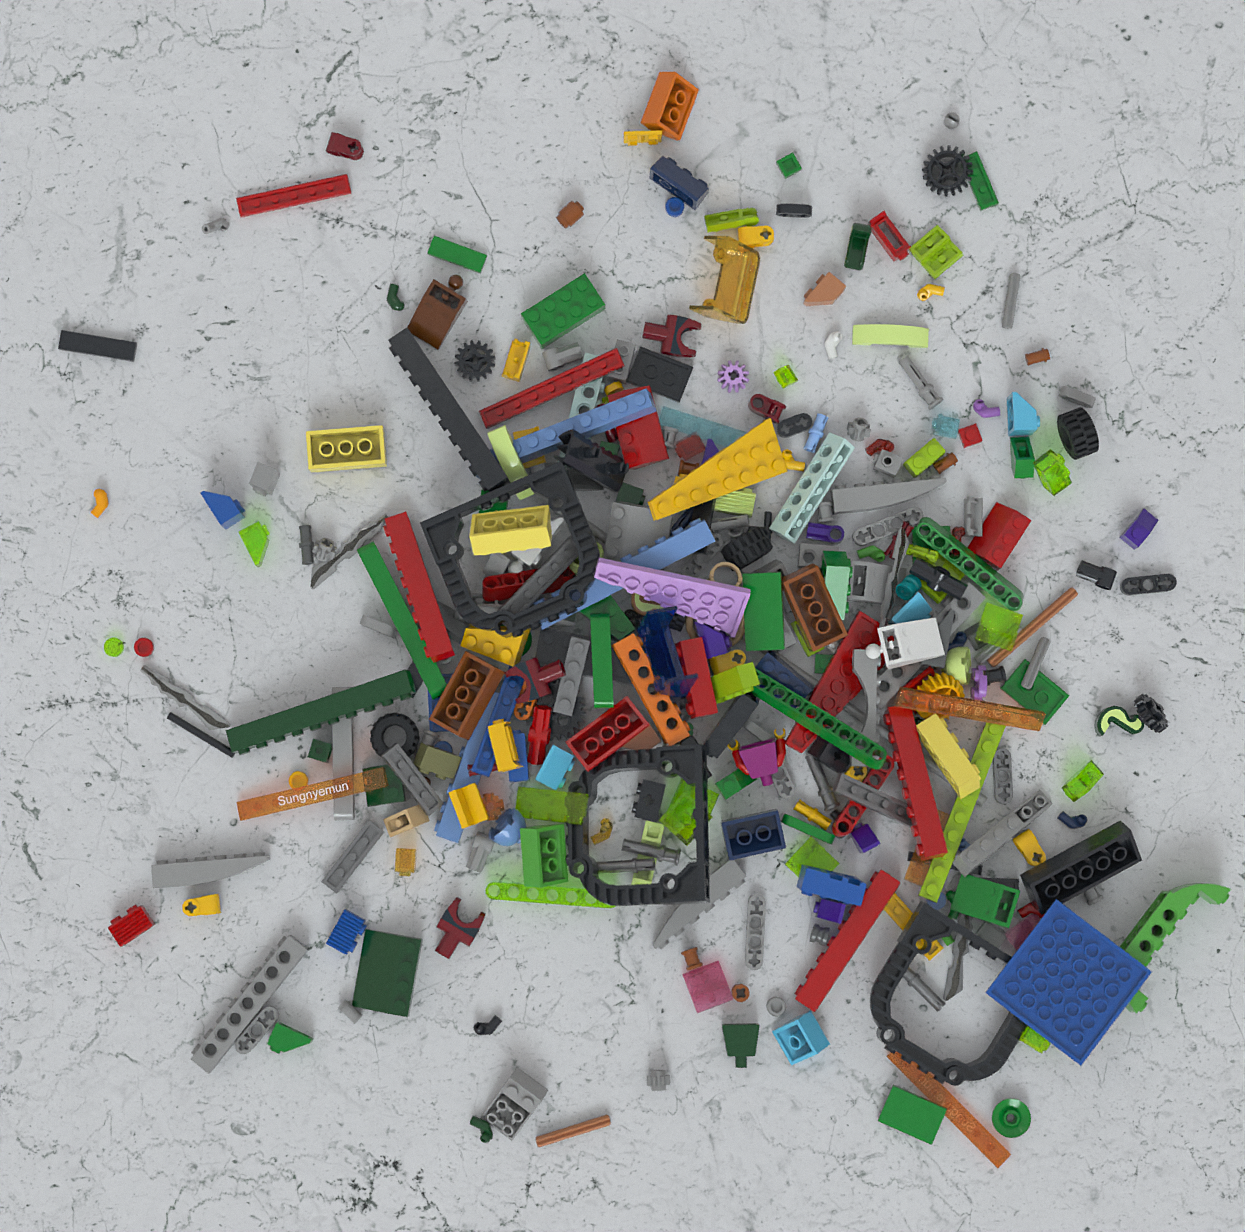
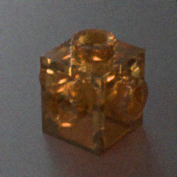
M494 792L482 794V800L489 816L487 821L497 820L498 815H502L501 811L505 810L503 799H499V796H494ZM492 803L494 808L489 811L487 805Z

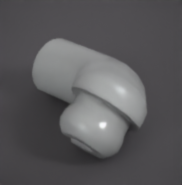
M219 218L203 225L202 232L208 234L219 229L226 231L229 228V223L226 222V219Z

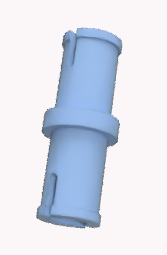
M817 414L813 427L809 429V437L803 448L804 450L815 453L818 442L824 435L822 432L826 422L829 419L825 415Z

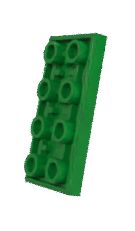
M781 572L743 573V588L750 589L751 592L744 611L746 651L784 650L785 636Z

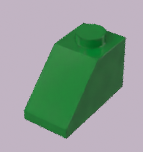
M1010 437L1011 467L1014 479L1034 478L1035 457L1029 437Z
M737 769L715 783V785L726 800L756 781L757 778L752 779L750 775H745L740 769Z
M277 1022L267 1041V1045L270 1046V1050L280 1054L281 1051L287 1052L309 1044L314 1038L281 1022Z

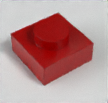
M976 423L958 430L964 448L983 441Z

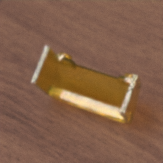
M704 236V240L715 245L713 256L715 261L721 264L714 299H706L702 306L690 305L689 309L707 318L744 324L749 317L760 264V255L755 249L730 236Z

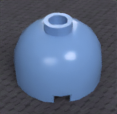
M509 808L495 821L498 823L495 829L491 827L488 834L489 838L495 843L506 847L512 846L515 843H521L520 828L526 827L523 815L515 808L513 810Z

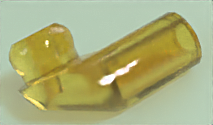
M608 818L601 820L600 832L590 837L594 845L610 837L613 824Z

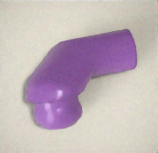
M982 399L975 400L973 409L981 417L1000 416L999 407L988 408Z

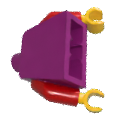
M784 728L782 735H777L775 729L774 738L740 746V743L735 739V747L731 748L730 743L727 745L732 751L736 767L745 775H750L752 779L760 777L762 786L772 785L774 782L771 774L777 773L778 767L783 765L786 755V745L784 744L786 732Z

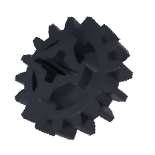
M473 340L470 341V345L463 343L464 349L458 348L460 355H455V359L459 361H456L454 364L457 367L460 366L457 372H463V379L469 376L470 382H472L473 378H476L477 382H480V377L487 379L486 373L492 374L490 367L496 366L495 363L491 362L496 360L495 356H490L493 350H487V343L481 346L480 340H478L477 344H474ZM477 349L483 351L485 354L481 355L477 352ZM470 350L469 355L463 358L464 355ZM474 357L479 360L476 365L472 362ZM487 364L485 369L480 372L481 367ZM465 368H471L474 373L467 371Z
M1141 694L1134 700L1139 720L1147 725L1150 730H1154L1155 733H1161L1168 727V720L1165 718L1166 715L1161 704H1158L1152 697H1148L1147 694Z

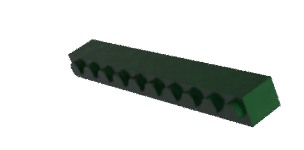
M405 669L225 731L232 753L244 755L250 753L252 748L262 749L268 747L270 742H283L287 736L298 737L303 735L305 730L315 731L321 729L323 724L333 725L339 723L341 718H354L358 716V712L364 711L368 713L376 710V706L382 705L386 707L394 704V700L401 699L403 701L412 698L411 694L417 692L410 671Z

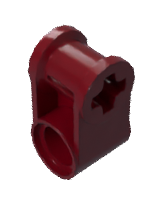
M331 133L326 147L327 153L352 160H359L363 157L364 150L359 140L339 133Z
M762 394L753 395L748 403L751 412L765 419L771 418L772 423L779 424L780 421L778 419L782 411L786 409L783 403ZM759 399L762 402V407L756 408L753 405V400Z

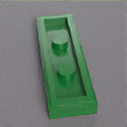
M978 152L969 154L970 159L968 162L973 164L971 168H968L973 170V174L968 175L972 178L969 185L980 211L998 205L999 202Z
M437 236L433 237L427 252L430 256L481 274L487 259L486 254Z

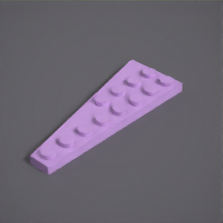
M604 558L598 559L594 572V578L613 586L623 587L631 594H639L647 601L653 600L663 608L684 617H692L702 625L706 623L714 627V630H722L734 638L751 594L750 589Z

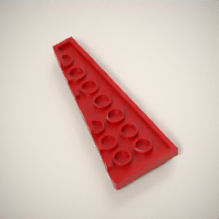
M861 611L857 612L846 631L848 635L841 640L809 697V702L835 717L863 689L859 679L852 671V651L854 649L866 650L870 644L881 646L877 629L879 628V622ZM893 636L888 637L887 641H888V642H889V641H892V642H893V641H894V637H893ZM883 653L880 654L881 664L877 666V671H880L886 663ZM807 715L808 718H815L813 715ZM795 722L784 744L798 753H803L818 735Z

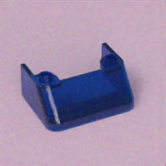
M677 606L647 611L640 626H638V635L642 638L655 679L654 688L662 695L673 697L687 696L696 682L698 674L684 676L669 628V623L677 611Z

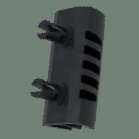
M574 429L558 436L564 445H557V448L566 455L562 458L554 454L553 458L612 492L619 491L625 474L629 471L628 463L625 464L623 458L616 454L613 455L611 451L605 450L603 446H598V443H593L589 438L586 439L584 435Z

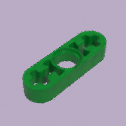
M784 813L781 823L832 845L835 839V835Z

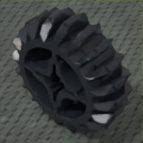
M950 145L947 146L946 151H944L943 146H940L941 152L938 153L936 149L933 150L934 157L930 154L927 155L930 161L923 162L927 167L922 168V172L927 174L922 177L923 180H928L925 183L927 187L932 185L931 192L938 189V196L944 191V196L948 197V192L951 191L952 196H955L956 189L959 193H962L961 186L964 188L968 187L965 181H972V178L968 175L973 174V170L968 168H971L973 164L968 162L970 159L969 155L963 157L965 154L964 150L958 153L957 146L953 151H951ZM946 157L954 158L947 163L940 160ZM959 161L963 165L961 177L955 172ZM934 165L940 170L936 181L932 176ZM951 168V173L947 172L945 174L944 169L948 170ZM946 180H953L955 182L951 185L941 184L944 183Z

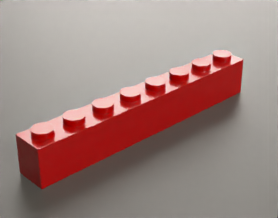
M407 512L385 518L386 525L383 528L386 537H391L392 542L389 543L392 554L396 553L398 559L394 561L397 570H402L403 577L400 579L403 588H408L409 594L406 597L409 605L414 606L415 611L412 612L415 623L419 622L421 629H418L421 641L425 640L427 646L423 647L426 657H431L434 663L455 656Z
M911 704L888 707L884 712L885 714H883L884 724L888 725V740L893 745L894 751H892L894 762H897L898 765L897 777L899 781H902V796L904 800L906 799L908 805L906 813L912 821L911 833L913 837H916L917 841L915 846L916 853L921 857V861L945 856L948 851Z
M882 869L879 873L875 871L869 880L872 884L868 889H865L861 906L853 905L848 912L850 917L847 921L843 920L837 928L840 932L836 937H831L827 943L828 950L826 953L821 952L816 960L818 965L815 969L811 968L805 976L808 980L804 986L800 984L794 993L797 995L795 999L813 1012L817 1011L901 884L900 881Z

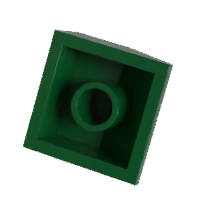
M388 764L362 769L367 807L406 802L404 785Z

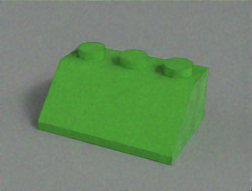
M564 824L520 828L524 887L541 888L568 882Z

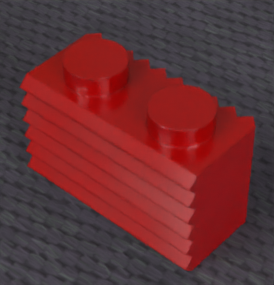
M134 905L126 910L127 915L122 918L119 915L110 921L112 925L107 928L120 947L125 946L156 925L143 905L139 907Z

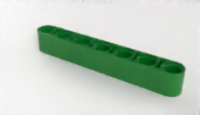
M923 517L919 520L916 533L923 541L938 551L939 554L1011 611H1017L1022 607L1024 595L1021 590L933 519ZM927 525L930 527V530L924 531L921 529V526ZM942 537L945 539V542L939 543L935 538ZM957 549L960 554L954 555L950 550ZM972 561L975 566L969 567L965 562ZM987 573L990 577L983 579L980 574ZM1002 585L1004 590L998 591L995 586ZM1016 597L1019 599V602L1013 603L1010 601V598Z

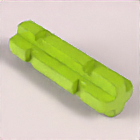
M910 543L906 551L907 555L924 560L928 559L931 562H937L939 558L938 551H929L927 548L914 546Z

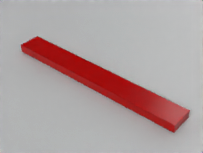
M615 348L480 410L479 413L485 427L489 429L625 367L619 350Z

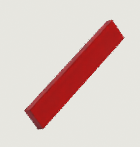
M344 174L238 197L236 200L239 214L242 218L352 193L348 175Z

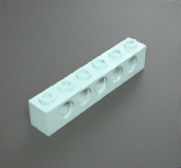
M585 353L583 363L598 356ZM603 377L576 388L569 418L579 415V411L582 408H587L590 411L601 404L598 397L599 393L603 394L606 382H602ZM586 390H592L594 392V396L592 398H586L584 396V392ZM560 451L559 456L563 458L566 454Z
M829 432L769 529L780 538L795 544L855 447L845 438Z

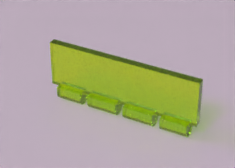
M518 787L515 809L526 819H532L533 817L535 820L549 821L550 819L552 822H568L581 825L583 817H586L589 794Z

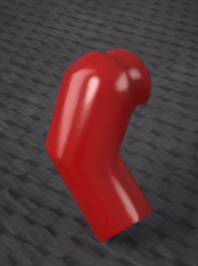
M1031 902L1017 910L1021 918L1026 917L1030 913L1036 914L1039 918L1043 917L1032 906Z

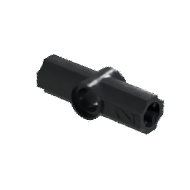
M919 557L916 558L909 573L927 582L926 584L931 589L939 592L943 591L959 601L968 587L967 584L951 576L950 572L945 568L933 566Z

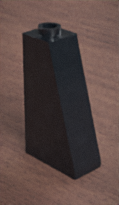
M748 692L734 699L703 742V745L707 747V755L712 758L714 756L718 759L759 705V698Z

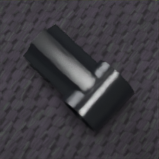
M1083 560L1076 571L1077 577L1095 583V586L1105 590H1111L1117 574L1113 569L1103 566L1099 567Z

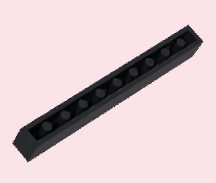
M408 328L388 340L391 344L389 350L394 357L399 356L401 361L398 363L404 372L409 371L411 376L408 378L414 387L419 386L421 390L418 393L424 402L426 400L429 401L431 405L428 408L434 416H439L441 420L438 423L444 431H449L451 435L448 438L454 446H459L461 450L458 453L464 462L466 460L469 461L471 465L468 468L474 477L476 475L479 476L481 481L478 483L484 492L487 490L491 492L511 483Z

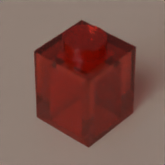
M697 431L677 441L675 451L679 458L683 457L687 461L705 451L706 447Z

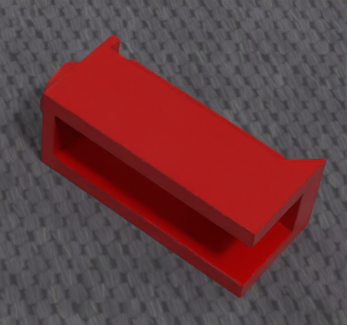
M885 210L869 221L868 225L872 227L871 232L893 262L898 259L902 261L909 255L908 252L911 246H909L889 219ZM884 223L899 243L900 247L898 249H895L879 228L880 224Z

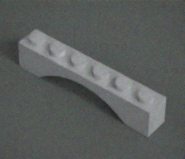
M854 649L852 651V671L859 679L866 698L865 722L860 733L878 744L879 732H876V724H879L880 716L879 713H876V705L880 704V693H877V686H880V674H877V666L881 664V655L876 659H870L866 655V650ZM861 745L856 746L858 749H864ZM850 755V767H868ZM873 756V758L879 760V756Z

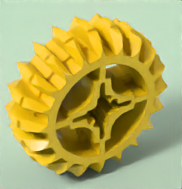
M943 672L940 675L935 673L934 677L928 675V680H922L923 684L917 686L918 691L914 692L915 710L925 720L935 713L939 719L946 718L949 720L950 715H955L956 710H961L956 709V707L960 708L958 703L963 704L962 698L965 697L964 689L960 682L955 680L952 675H947Z

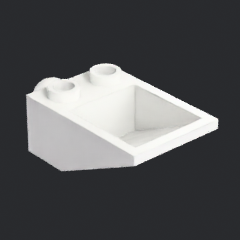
M562 517L551 522L552 541L565 524ZM547 547L512 551V557L517 561L509 564L508 572L519 573L523 571V565L530 570L533 567L537 568L543 560L542 554Z
M936 618L897 623L877 628L881 646L870 644L866 648V655L870 659H876L883 653L888 669L945 655ZM893 636V637H894V641H893V642H892V641H889V642H888V641H887L888 637ZM898 655L899 659L892 660V656Z

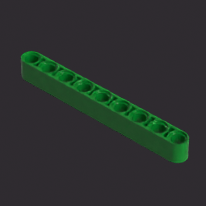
M373 541L357 549V552L432 699L435 700L443 694L447 683L436 662L433 663L431 657H426L423 647L427 645L424 640L421 641L418 627Z
M755 668L759 683L764 685L765 688H760L757 685L753 687L754 691L749 693L874 770L883 767L887 752L882 746ZM774 695H780L782 698H776ZM790 705H797L799 708H792ZM807 715H813L815 718H808ZM823 725H829L831 728L827 729ZM840 735H845L848 739H842ZM861 745L864 749H858L856 746ZM873 756H879L881 759L877 760Z

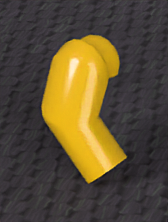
M926 284L918 291L917 297L921 301H926L933 294L943 296L945 287Z

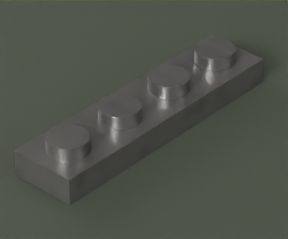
M571 636L564 665L566 676L561 677L553 712L572 716L590 640Z
M398 743L392 745L381 755L427 816H430L444 804Z
M368 820L321 882L337 894L383 835L384 831Z

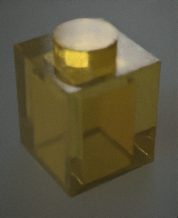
M396 848L395 872H399V876H411V872H416L417 849Z

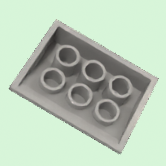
M623 501L612 502L603 558L621 562L620 558L627 554L633 556L638 553L637 549L645 545L651 547L656 544L655 540L662 536L670 537L674 514L653 520L648 506Z

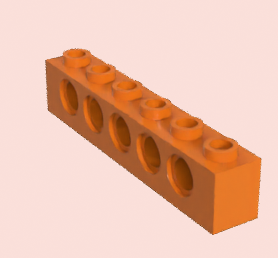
M633 633L611 645L665 744L672 746L690 736L688 732L690 728L685 720L682 721L679 716L681 714L679 707L676 703L673 704L669 697L672 695L666 686L663 687L660 682L662 677L657 669L654 670L651 665L653 662L648 652L644 653L641 647L643 642L638 635L635 636ZM631 650H635L638 653L636 661L629 658ZM640 667H645L648 671L645 678L640 677L638 674ZM650 684H654L657 687V692L654 695H651L647 690ZM659 701L666 703V710L663 712L657 709ZM669 718H673L676 722L673 729L668 728L666 725Z

